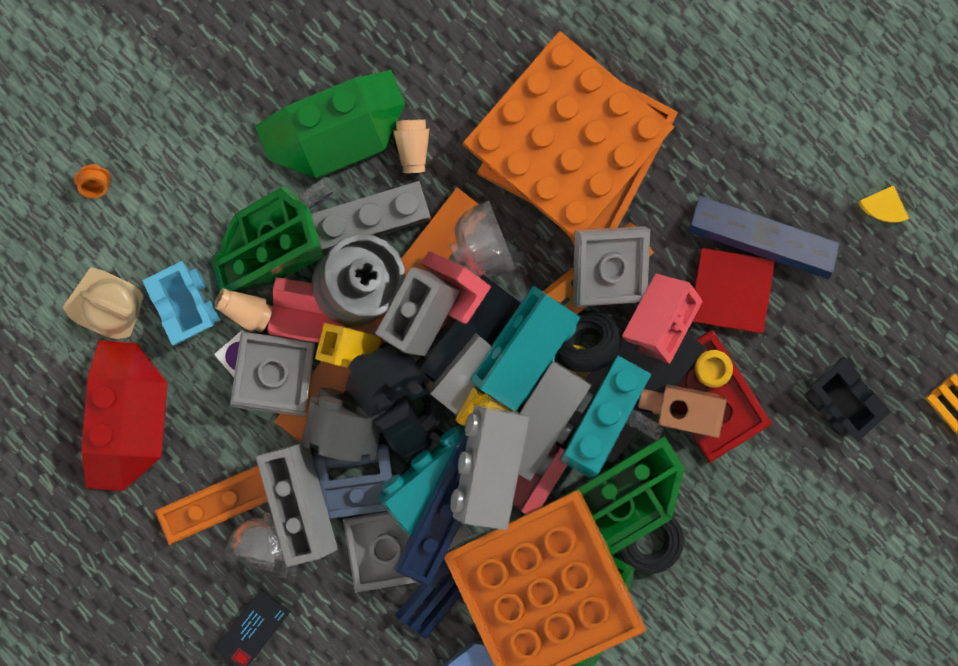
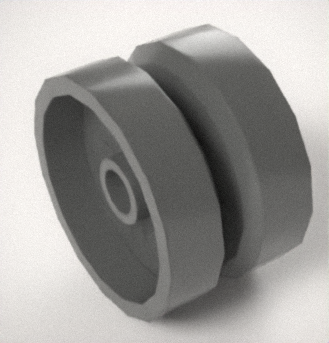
M353 235L341 240L317 263L312 277L313 295L319 308L331 320L345 326H362L376 320L388 311L405 280V267L398 252L387 241L373 235Z

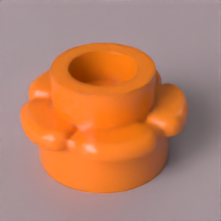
M96 164L83 166L80 172H76L74 175V182L77 185L78 192L87 198L102 197L111 185L109 171Z

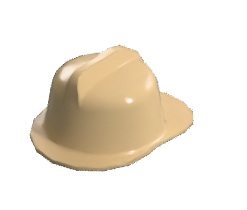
M90 268L64 304L63 309L67 316L77 324L105 337L121 339L131 336L144 296L131 283L106 271Z

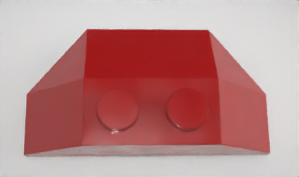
M98 341L87 381L81 451L86 488L124 491L162 458L168 382L137 343Z

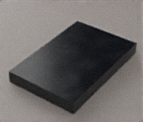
M482 274L480 279L491 287L468 323L463 324L450 317L436 335L426 355L420 356L416 361L417 366L435 380L440 377L475 333L492 346L521 304V302L484 274Z

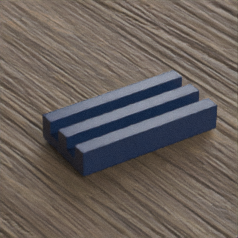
M443 559L430 587L420 584L395 614L402 623H406L409 628L417 631L425 639L461 596L451 572L440 586L434 589L448 571L450 572L445 559ZM426 599V603H425V604L422 606V608L417 612V614L412 618V617H411L412 614L417 610V608L421 605V603Z

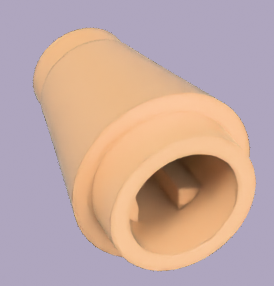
M426 119L396 121L397 130H393L401 165L403 166V173L425 172L430 128H426Z
M224 288L220 290L214 303V309L220 311L250 333L254 330L261 333L267 326L273 310L272 305L267 304L265 298L229 291Z

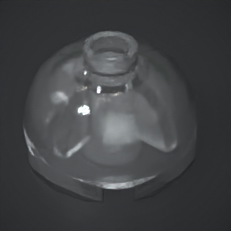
M484 202L464 212L457 220L454 228L456 241L450 243L457 264L465 262L468 269L479 277L484 274L486 277L492 278L515 270L516 267L490 202Z
M263 513L262 519L251 518L240 523L232 531L224 553V559L235 566L237 560L240 559L250 566L246 570L278 578H286L287 573L292 578H295L299 564L286 567L271 513Z

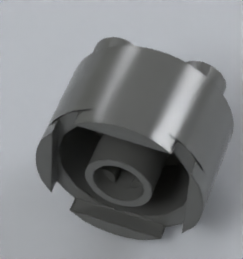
M320 388L319 394L311 397L302 438L303 446L309 449L310 443L319 446L318 454L338 460L361 462V457L365 454L369 455V461L374 460L381 432L373 420L385 412L369 417L354 398L341 396L342 392L333 388Z

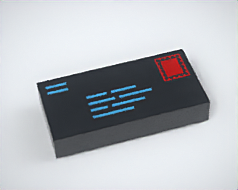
M261 589L215 647V650L236 666H249L291 611L265 590Z

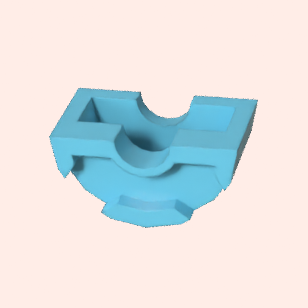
M180 261L142 280L152 303L162 319V325L172 346H176L214 327L215 323L221 320L218 310L214 309L213 301L206 302L201 292L202 289L206 288V284L197 268L189 270L186 264Z

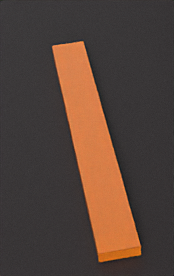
M456 188L401 258L405 267V278L411 267L432 272L421 264L428 251L449 259L486 212V209L459 188ZM386 313L365 325L348 326L347 328L378 336L375 333ZM383 338L380 339L379 348L385 341ZM321 361L311 374L305 417L280 414L274 422L302 443L311 397L318 395L319 389L322 387L339 390L342 392V396L346 392L345 386L351 374L349 368Z

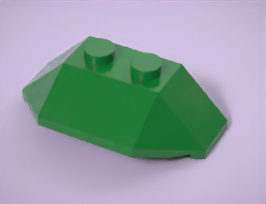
M392 70L353 78L287 105L255 125V128L269 161L318 179L384 152L393 134V130H395L396 121L399 120L403 112L405 102Z
M280 187L234 214L222 239L220 251L215 253L211 263L219 291L224 288L240 293L274 283L276 277L285 278L323 258L324 255L310 210L287 187Z
M663 436L628 454L600 471L594 478L587 479L556 500L580 490L612 556L672 520L685 468L666 437Z

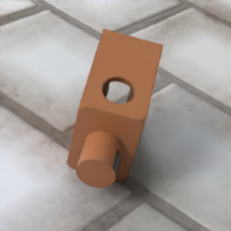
M666 385L665 393L643 389L638 411L660 415L659 425L719 438L727 399L724 395ZM674 401L684 402L687 404L688 410L684 414L673 413L671 404Z

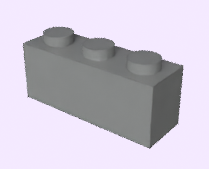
M420 181L311 213L321 248L325 253L334 248L341 240L353 235L380 237L431 221Z
M557 360L551 363L533 390L532 395L519 412L529 416V422L518 474L529 481L532 480L535 473L542 477L553 460V457L548 454L555 442L561 445L564 443L573 428V425L568 423L576 410L583 413L594 395L588 391L591 387L590 381L564 367Z
M474 405L473 413L468 415L465 425V433L468 436L466 450L460 454L458 461V472L461 474L458 489L453 491L451 497L453 518L463 524L502 530L508 529L529 416L514 411Z
M298 443L256 456L286 567L321 559L338 550L310 447L308 449L302 443Z

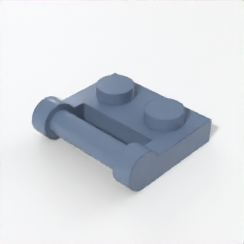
M388 442L378 444L376 458L370 461L368 454L362 455L361 462H353L326 457L318 454V452H314L315 469L329 519L387 511L376 496L383 491L381 489L382 485L393 477ZM379 462L380 473L329 480L328 469Z

